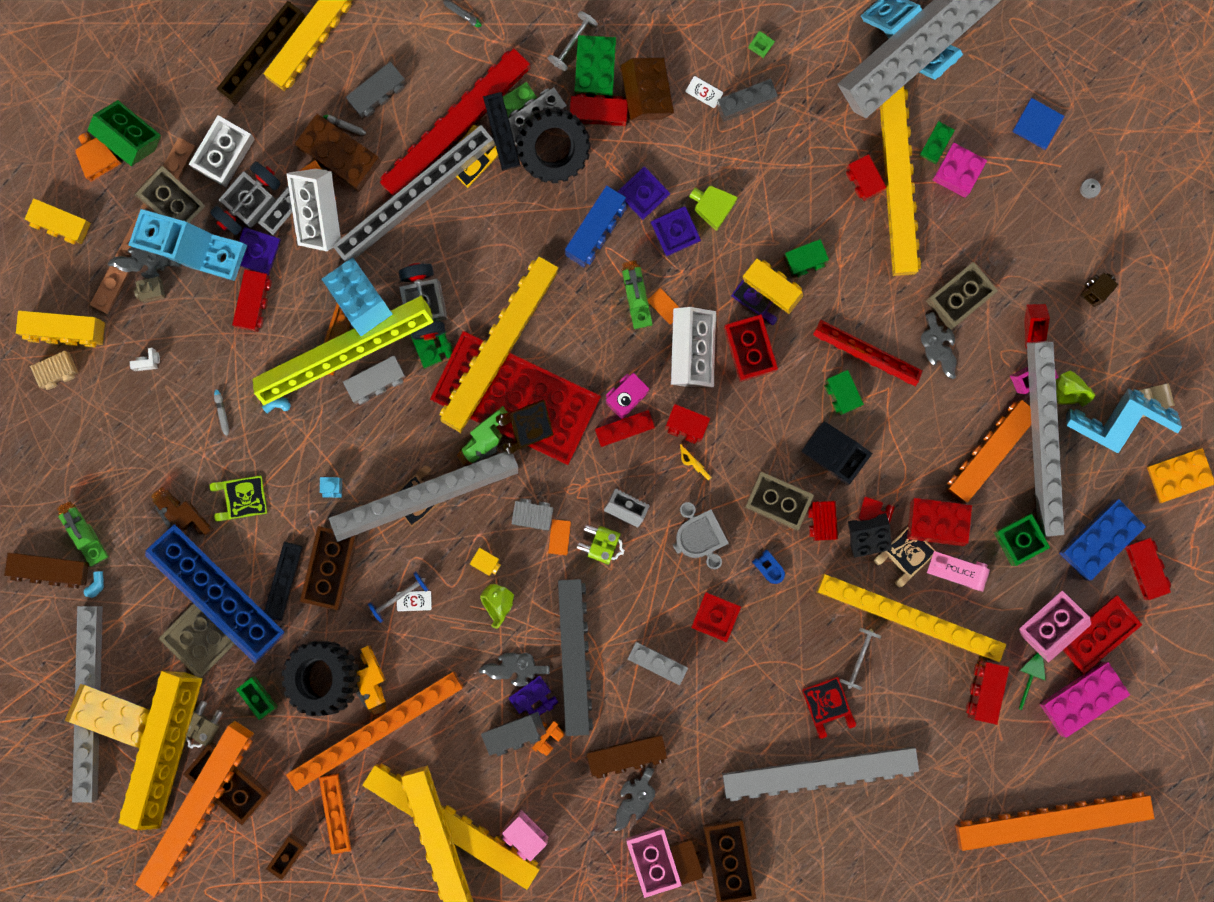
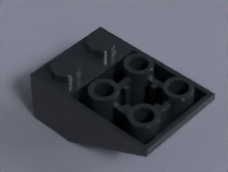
M825 421L822 422L801 451L847 486L851 484L873 454Z

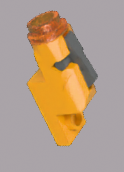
M368 645L361 649L360 657L363 663H367L369 667L357 672V676H360V682H357L356 686L359 689L356 694L374 716L387 710V703L384 699L382 688L378 685L386 679L371 646Z

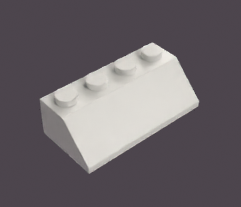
M310 169L287 173L297 244L299 246L329 251L341 239L331 171Z
M694 307L673 309L671 385L714 387L716 311Z

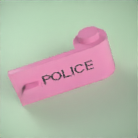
M934 551L927 573L983 592L990 569H987V564L978 561L976 564Z

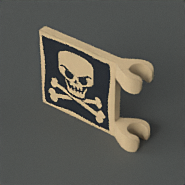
M908 527L891 543L892 550L881 552L873 560L877 565H880L889 557L904 573L895 581L896 586L899 588L903 587L932 558L935 551L926 541L907 539Z

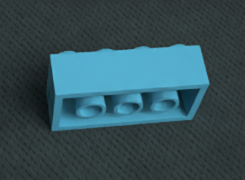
M353 257L322 278V281L360 336H363L393 315Z

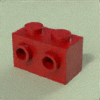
M869 154L847 166L846 175L850 182H854L856 186L855 192L864 202L884 192L887 188Z

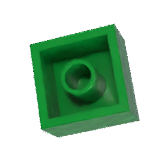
M1027 514L993 532L1011 566H1018L1050 548L1032 514Z

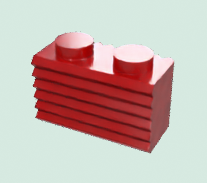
M836 501L812 502L808 508V518H812V526H809V537H813V541L838 540Z

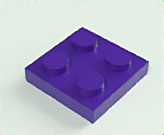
M645 166L617 191L626 197V204L642 221L670 196L669 191Z
M685 206L650 222L666 257L701 242Z
M244 227L239 242L246 244L247 247L240 267L269 275L281 239Z

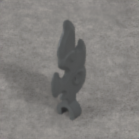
M133 247L128 249V252L132 254L131 257L118 256L108 262L109 266H114L123 272H138L144 265H147L148 270L141 273L145 278L159 277L157 270L164 271L165 266L180 267L179 263L164 256Z
M934 312L926 314L925 318L930 329L924 331L921 335V342L925 347L926 356L934 366L940 360L945 375L955 379L956 358L952 349L943 345L944 341H949L951 345H954L955 336L950 328L944 332L943 326L937 325Z
M505 653L498 657L499 660H502L500 665L486 664L479 669V673H484L496 680L509 679L515 672L518 674V677L515 680H511V684L515 686L528 685L527 677L533 679L535 674H550V666H535L533 656L528 653Z
M646 767L641 779H635V784L632 785L628 780L623 785L620 793L621 797L630 793L632 798L623 800L621 806L617 809L616 826L614 828L616 831L622 830L628 825L632 814L636 815V820L641 819L646 814L650 802L655 797L654 788L648 784L654 772V769L651 767Z

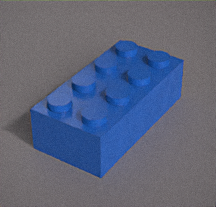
M606 185L565 248V256L584 268L587 264L591 265L596 257L595 251L597 248L601 249L606 242V234H611L616 227L617 217L621 218L627 209L626 197Z
M1115 499L1078 533L1059 554L1086 581H1091L1146 526L1120 499Z

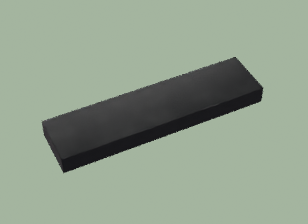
M502 92L483 96L502 171L521 167Z
M285 541L283 543L264 610L270 618L283 621L304 546Z

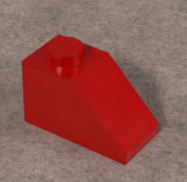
M1027 304L1024 319L1026 349L1027 342L1047 340L1050 316L1046 304Z

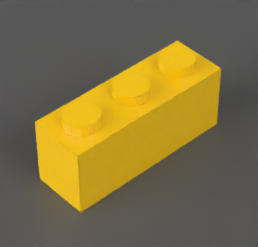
M34 198L25 216V220L30 223V227L37 230L44 228L47 230V234L56 238L58 235L65 237L64 241L73 245L76 242L83 243L91 225L85 219Z
M756 259L743 275L744 282L790 314L803 297L802 288L795 282L791 284L787 281V277L782 272L777 271L776 273L772 270V266L765 260L760 261Z

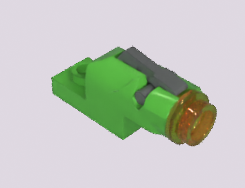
M637 260L625 262L622 264L623 268L621 270L633 328L636 330L653 326L641 267L638 265Z
M503 406L470 432L473 437L457 454L458 459L463 465H471L497 452V445L502 434L496 428L499 425L496 422V416L507 413Z
M69 501L57 508L59 519L77 549L82 551L90 567L109 557L92 526L86 523L75 504L73 505Z

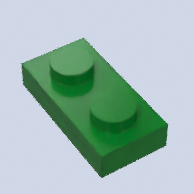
M938 121L919 156L937 164L955 130Z

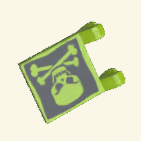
M262 476L216 482L209 485L210 490L213 492L220 490L225 492L228 512L214 514L215 521L219 522L267 514Z

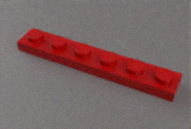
M821 319L817 324L813 335L820 340L826 341L836 348L842 349L915 387L918 384L923 370Z

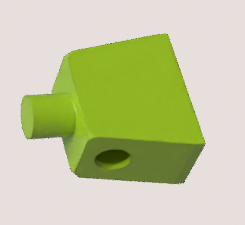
M709 186L705 193L695 187L689 196L698 202L694 211L716 231L738 199V197L713 186Z

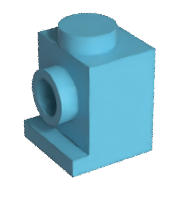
M320 477V493H322V497L342 498V478Z

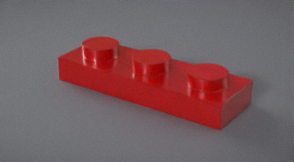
M647 410L596 428L595 432L602 448L655 429L650 412Z

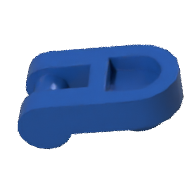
M766 549L762 552L763 555L758 559L755 558L752 563L767 581L772 584H779L784 580L785 571ZM769 561L771 565L765 569L763 564Z

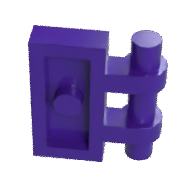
M538 676L508 698L519 714L524 710L529 714L538 711L541 716L547 710L551 711L554 709L553 706L559 703L555 696L549 700L546 698L545 695L551 692L541 676ZM541 700L543 705L534 710L531 705Z

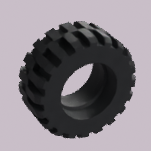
M544 107L539 112L538 110L532 112L533 115L531 117L527 116L524 119L525 123L520 125L518 129L519 134L516 135L517 154L525 170L534 178H539L542 182L546 183L547 181L558 183L560 180L565 182L568 181L570 176L575 177L578 175L577 171L579 169L583 170L585 167L584 162L589 159L590 154L588 152L591 149L590 137L583 123L576 115H573L566 109L562 110L560 107L551 109ZM549 128L564 130L571 141L567 155L556 162L542 160L537 155L535 149L538 136Z
M313 641L300 645L298 650H294L290 654L292 658L286 660L284 664L287 666L286 670H282V676H284L282 687L286 688L284 694L286 698L291 699L289 703L292 707H297V711L306 713L309 716H325L339 713V710H344L348 707L347 703H352L355 698L353 693H357L359 689L356 685L357 682H360V676H357L358 664H354L355 658L352 654L348 655V649L340 647V644L335 642ZM319 660H323L330 667L333 677L332 686L324 697L318 696L312 690L309 681L310 671Z

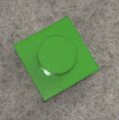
M759 31L748 48L764 59L775 41Z

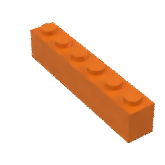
M1023 400L1014 401L1008 407L1009 413L1005 417L1001 416L995 424L997 426L993 432L990 430L983 438L985 440L981 447L978 445L972 451L973 457L970 461L965 460L959 468L961 472L957 476L953 475L947 482L949 486L946 490L963 504L970 501L1031 426V409Z

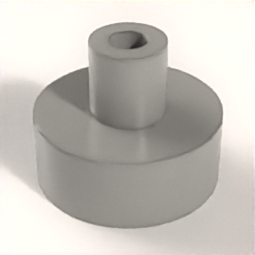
M1092 178L1085 180L1080 186V193L1088 199L1096 197L1101 190L1099 182Z

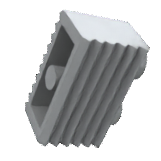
M615 489L609 497L604 511L633 526L639 527L650 506L649 504L646 505L645 502L639 501V499H635V497L632 498V496L625 494V492L622 493L621 490Z
M520 498V502L515 501L511 524L550 531L554 508L550 507V503L539 502V505L531 504V500Z

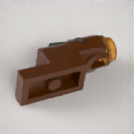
M163 487L152 494V502L155 504L156 510L167 527H172L175 524L181 531H185L195 523L194 528L200 535H210L214 531L190 501H185L180 505L181 502L168 489L165 490Z

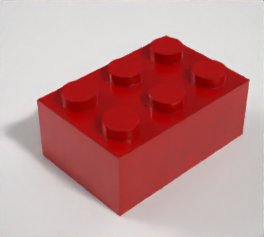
M762 314L724 325L723 329L739 382L774 373L778 370Z
M914 498L910 502L907 539L957 546L967 545L969 543L972 505Z
M979 661L975 665L974 675H976L975 682L970 686L972 697L966 706L968 718L998 725L1009 667Z

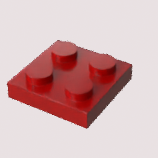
M705 592L691 628L727 642L741 606Z

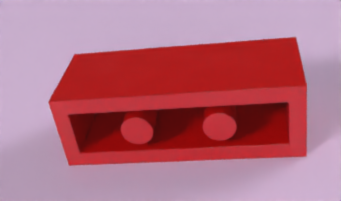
M575 94V96H571L570 112L576 115L583 124L626 126L628 104L627 100L621 96H614L611 99L605 98L603 95L586 97L585 94Z
M244 269L232 323L234 327L258 332L259 328H262L264 317L261 316L263 309H266L268 303L266 294L267 291H270L272 280H270L268 274Z
M1145 538L1128 544L1125 549L1144 600H1152L1171 593V582L1168 577H1165L1163 572L1165 569L1164 563L1158 558L1156 553L1158 547L1155 541H1152L1151 538Z

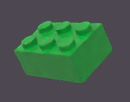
M578 35L575 94H585L586 97L603 95L605 98L613 99L616 37Z
M119 100L93 114L87 130L130 166L155 152L161 138L157 131Z

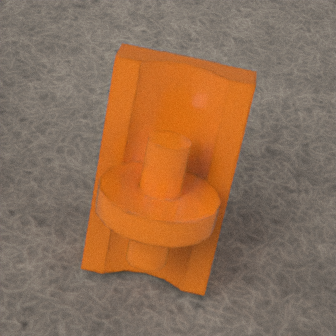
M553 721L546 730V734L541 736V740L536 742L532 749L535 752L539 751L548 756L554 747L546 742L547 739L552 736L559 742L565 735L564 731L559 727L560 724ZM542 722L545 728L547 724L545 722Z

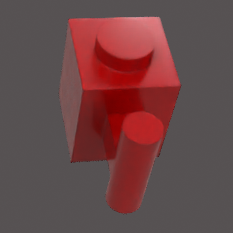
M862 497L856 520L866 521L877 517L879 514L886 513L890 524L895 507L887 505L886 511H882L883 502Z

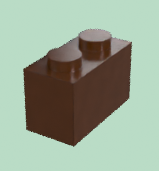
M293 834L289 835L266 870L280 880H283L308 844Z
M689 838L669 845L681 885L704 878L703 872H706L703 860L699 861L697 854L700 853L697 841L692 842V839Z

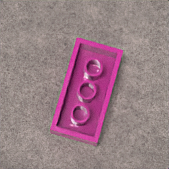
M1102 661L1041 702L1040 706L1060 736L1067 738L1130 696V693L1109 662Z

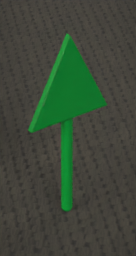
M1038 652L1019 670L1030 674L1019 710L1023 709L1033 677L1035 676L1046 681L1043 657Z

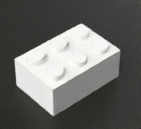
M217 116L189 165L199 173L227 187L255 138L247 131Z

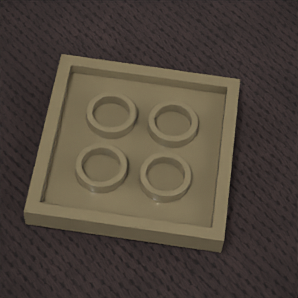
M194 603L159 637L160 641L195 676L200 678L235 645Z

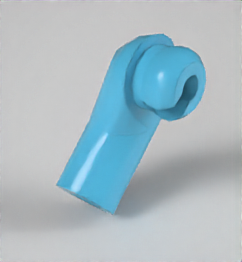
M280 397L261 407L268 414L274 408H282L283 411H288L291 408V404L287 398Z
M103 571L93 572L94 582L84 589L86 597H96L103 590Z

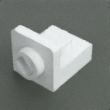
M148 348L149 359L147 357L135 358L136 361H130V369L133 371L158 369L157 364L160 363L159 353L154 348Z

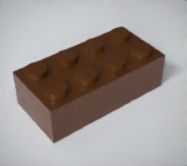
M318 113L295 142L296 147L300 151L316 160L317 163L331 171V173L358 192H360L381 163L377 155Z
M321 526L317 527L300 602L333 610H341L358 535L337 542L332 529Z
M208 744L184 772L183 775L193 784L211 756L216 744ZM239 765L234 767L232 779L229 783L224 784L223 788L225 791L214 802L239 824L243 825L268 798L271 792Z
M742 818L703 825L716 901L743 902L757 899Z

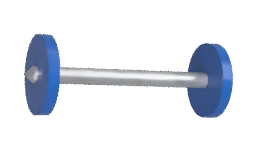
M417 571L413 573L417 582L379 608H376L372 602L368 603L372 616H375L380 623L384 621L380 614L381 611L419 585H421L425 592L429 590L425 584V578H421Z

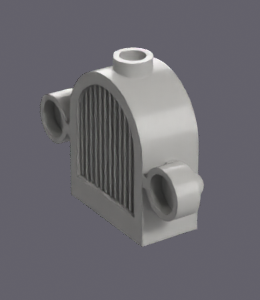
M690 502L682 504L680 513L688 521L680 526L676 534V542L672 544L676 553L682 552L691 558H699L706 555L707 566L710 569H718L722 564V559L719 555L714 554L713 551L729 543L711 509L695 517V506Z

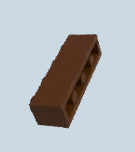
M7 553L4 576H11L10 580L22 581V578L30 579L29 583L41 584L42 580L49 581L48 585L60 586L61 583H67L69 588L79 589L80 585H86L89 564L82 561Z
M662 734L589 751L587 752V758L592 777L596 776L599 779L607 777V773L615 771V774L627 772L626 768L634 767V770L646 767L645 764L653 762V765L664 763V759H667V753Z

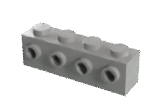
M554 87L552 89H545L540 93L539 98L529 100L524 104L523 109L520 111L515 110L508 116L515 146L517 145L516 135L519 134L518 129L520 125L525 123L524 119L527 116L531 117L533 115L532 112L536 110L539 112L544 107H549L550 109L560 107L562 110H567V105Z

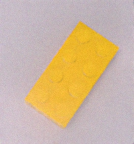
M18 311L16 334L22 336V339L28 342L39 343V340L48 344H58V341L70 346H77V343L85 347L96 348V344L103 345L105 322L95 317Z
M80 684L65 721L140 748L142 734L144 733L150 710Z

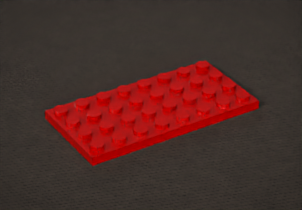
M465 331L462 332L430 398L431 401L441 406L449 405L451 393L454 389L458 390L461 383L459 381L464 372H469L471 368L469 364L474 356L478 357L480 354L479 348L484 340ZM509 353L470 419L480 424L502 406L506 409L507 413L545 400L554 435L530 444L528 447L569 465L601 396ZM511 422L505 426L500 424L496 426L501 434L516 441Z

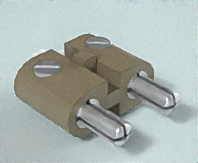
M201 701L196 711H193L186 734V741L190 748L203 745L208 746L220 728V725L217 723L223 712L217 710L212 720L207 719V717L202 715L207 705L205 701ZM188 737H192L195 741H197L200 744L191 745V741L188 739Z

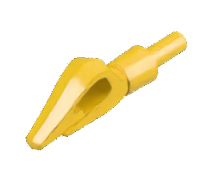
M680 444L682 463L684 465H692L698 473L701 472L709 481L712 477L703 469L704 466ZM684 454L688 456L689 461H685Z

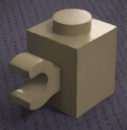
M159 277L135 282V297L139 298L141 302L145 303L166 298L163 282Z

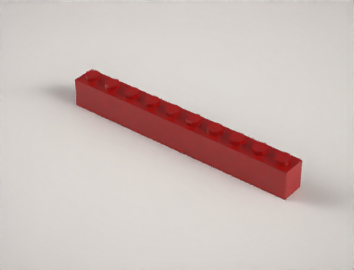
M514 48L511 51L505 52L501 57L502 60L497 65H492L488 70V74L484 78H479L474 84L475 87L471 91H466L461 97L462 100L457 105L453 104L449 108L448 114L444 118L440 117L435 122V127L431 131H426L421 136L422 140L417 145L413 144L408 149V154L404 158L400 157L394 163L395 167L391 171L387 170L381 176L380 184L390 195H396L445 155L487 113L483 96L502 92V96H504L531 69L530 63Z

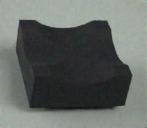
M886 513L879 514L877 517L866 521H848L850 545L854 558L892 550L890 524Z

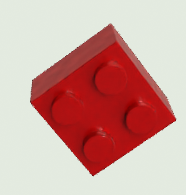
M674 404L665 429L668 430V434L676 437L680 434L686 437V441L696 444L697 441L701 442L710 418Z

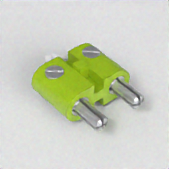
M589 525L584 526L586 527L584 531L595 535L591 547L580 542L578 543L580 546H577V549L587 552V557L609 565L611 560H615L619 555L624 554L623 543L619 539L621 533L600 525L598 529ZM617 542H619V548L622 552H618L615 557H612Z

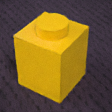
M481 548L478 549L470 562L471 566L488 576H491L492 573L496 574L501 566L499 558Z

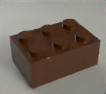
M631 58L621 64L630 120H662L674 113L664 58Z

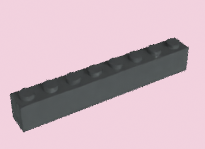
M581 579L558 580L566 736L589 735V730H593L592 718L589 719L588 711H592V701L587 697V691H591V682L586 678V672H590L589 660L585 659V653L589 652V643L584 639V633H588V624L583 620V614H587V604L582 600V595L586 594V585L582 583Z

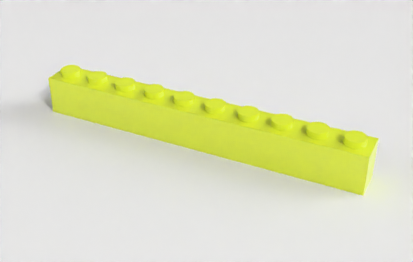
M421 295L391 310L393 315L363 336H360L354 328L253 378L254 394L263 405H266L434 323L431 308Z

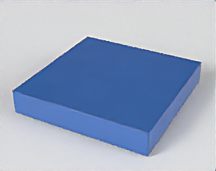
M1031 98L1012 132L1046 150L1064 115Z

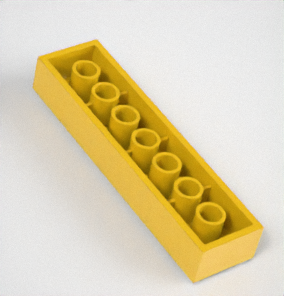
M161 671L118 823L134 830L161 828L202 678L186 672Z

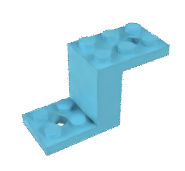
M878 0L861 15V18L864 22L883 30L889 39L922 11V8L919 4L909 0ZM950 45L919 73L936 80L951 65L955 64L963 56V53L959 48Z
M143 209L139 212L129 242V246L161 255L186 267L235 281L247 247L244 243L213 235L188 222ZM154 228L155 232L153 236L150 237L149 232L151 229ZM226 253L225 261L221 262V256Z
M1127 389L1104 427L1100 421L1094 418L1090 420L1085 417L1086 415L1080 410L1075 409L1074 411L1069 409L1066 414L1068 427L1116 453L1120 452L1143 415L1176 433H1179L1182 428L1177 411L1172 408L1166 409L1162 407L1161 403L1153 398L1149 400L1143 397L1144 394L1136 389L1133 391Z

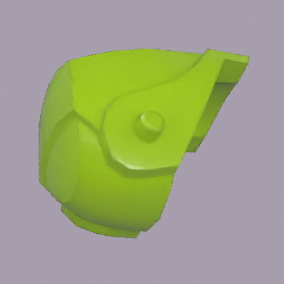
M1071 370L1062 373L1056 379L1057 404L1079 403L1084 407L1095 397L1092 389Z
M490 584L483 590L480 599L493 620L491 626L498 629L511 610L514 594L506 587Z

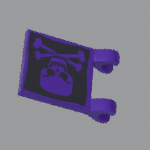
M742 280L731 297L757 315L762 314L765 321L774 325L777 317L767 312L773 302Z

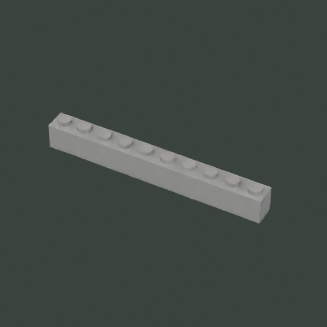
M480 125L335 243L333 248L345 262L352 257L356 259L495 145L492 137Z
M1051 341L1027 342L1037 524L1045 537L1064 535L1054 344Z
M503 452L329 518L338 542L518 473V465L513 453Z
M77 606L75 695L80 684L101 691L103 606ZM74 724L72 802L92 803L98 800L99 733Z
M907 747L722 773L726 799L730 798V801H737L742 799L741 796L749 795V798L761 797L762 793H768L769 796L779 795L780 791L788 790V793L799 792V788L807 787V790L819 789L818 786L826 785L827 788L838 786L837 783L845 782V785L857 784V780L863 779L864 782L876 781L877 777H883L884 780L894 779L895 775L903 774V777L914 776V772H919L916 748Z

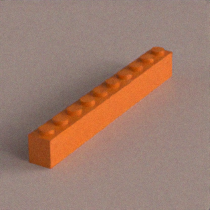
M455 671L289 772L286 774L295 791L301 789L464 688Z
M236 721L228 725L135 883L136 886L153 897L160 892L164 893L167 889L169 877L172 878L178 870V867H176L178 862H182L188 853L185 850L196 840L197 836H195L197 830L200 831L205 825V816L207 814L210 815L216 806L213 803L225 791L223 786L232 779L234 767H238L244 757L241 755L244 750L247 751L253 743L251 739L254 735L252 731Z
M1143 791L1133 792L1132 796L1125 797V795H1115L1110 800L1096 798L1092 803L1078 801L1075 802L1074 806L1060 804L1056 805V809L1048 810V807L1037 808V812L1029 813V810L1017 812L1018 815L1010 816L1009 813L1000 814L996 819L982 817L979 818L978 822L963 820L960 821L959 825H955L959 849L965 851L1155 818L1151 796L1144 794Z

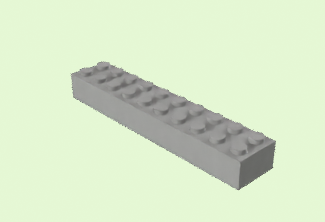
M933 0L838 83L853 112L864 118L871 115L1001 0Z

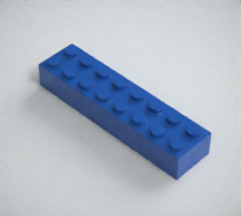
M175 524L146 549L145 556L255 664L283 638L285 632Z

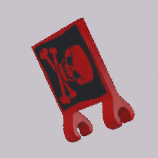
M838 677L802 690L820 739L827 737L823 724L840 717H845L848 728L856 726Z

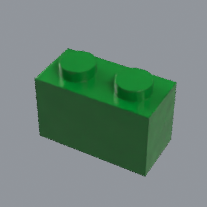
M821 239L784 254V259L791 276L797 275L798 278L807 275L808 270L815 268V271L825 268V264L829 261Z
M848 370L825 380L826 384L824 387L827 394L832 395L834 400L832 405L836 413L839 412L840 415H843L864 405Z
M256 676L251 677L236 689L258 720L264 719L278 708Z

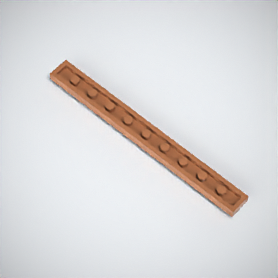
M178 137L163 167L179 181L197 147ZM143 203L141 209L152 212V211ZM139 212L115 257H131L132 254L128 252V249L131 248L129 242ZM110 266L90 306L109 314L130 272H123L114 266Z

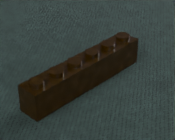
M287 1L216 88L217 91L236 106L305 19L304 13L290 1Z

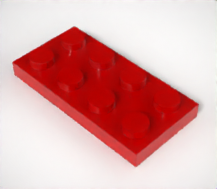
M1115 595L1090 616L1091 625L1062 650L1082 674L1088 672L1142 626V623L1118 595Z

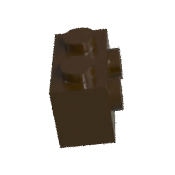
M1109 273L1095 274L1084 284L1086 288L1080 296L1093 307H1096L1105 302L1119 284L1115 282L1116 279Z

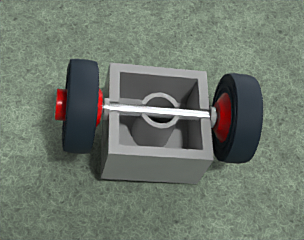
M257 161L249 169L258 180L255 181L243 171L220 197L219 201L230 211H223L218 206H215L210 212L218 220L217 225L224 231L228 229L234 235H237L242 230V227L236 222V218L233 215L252 228L276 200L262 186H269L276 191L281 185V182L274 176L275 172L268 166H262Z
M414 263L399 270L400 281L414 282V284L399 287L403 304L422 295L431 308L434 323L411 333L412 338L416 340H432L446 332L444 322H440L441 320L448 319L440 281L432 279L422 282L423 279L434 275L432 264Z

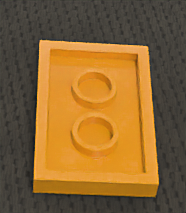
M1203 448L1147 467L1159 503L1214 485V478Z

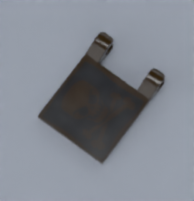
M545 400L496 416V422L501 426H505L510 422L512 424L516 441L507 442L503 445L504 451L508 454H512L520 448L554 435Z

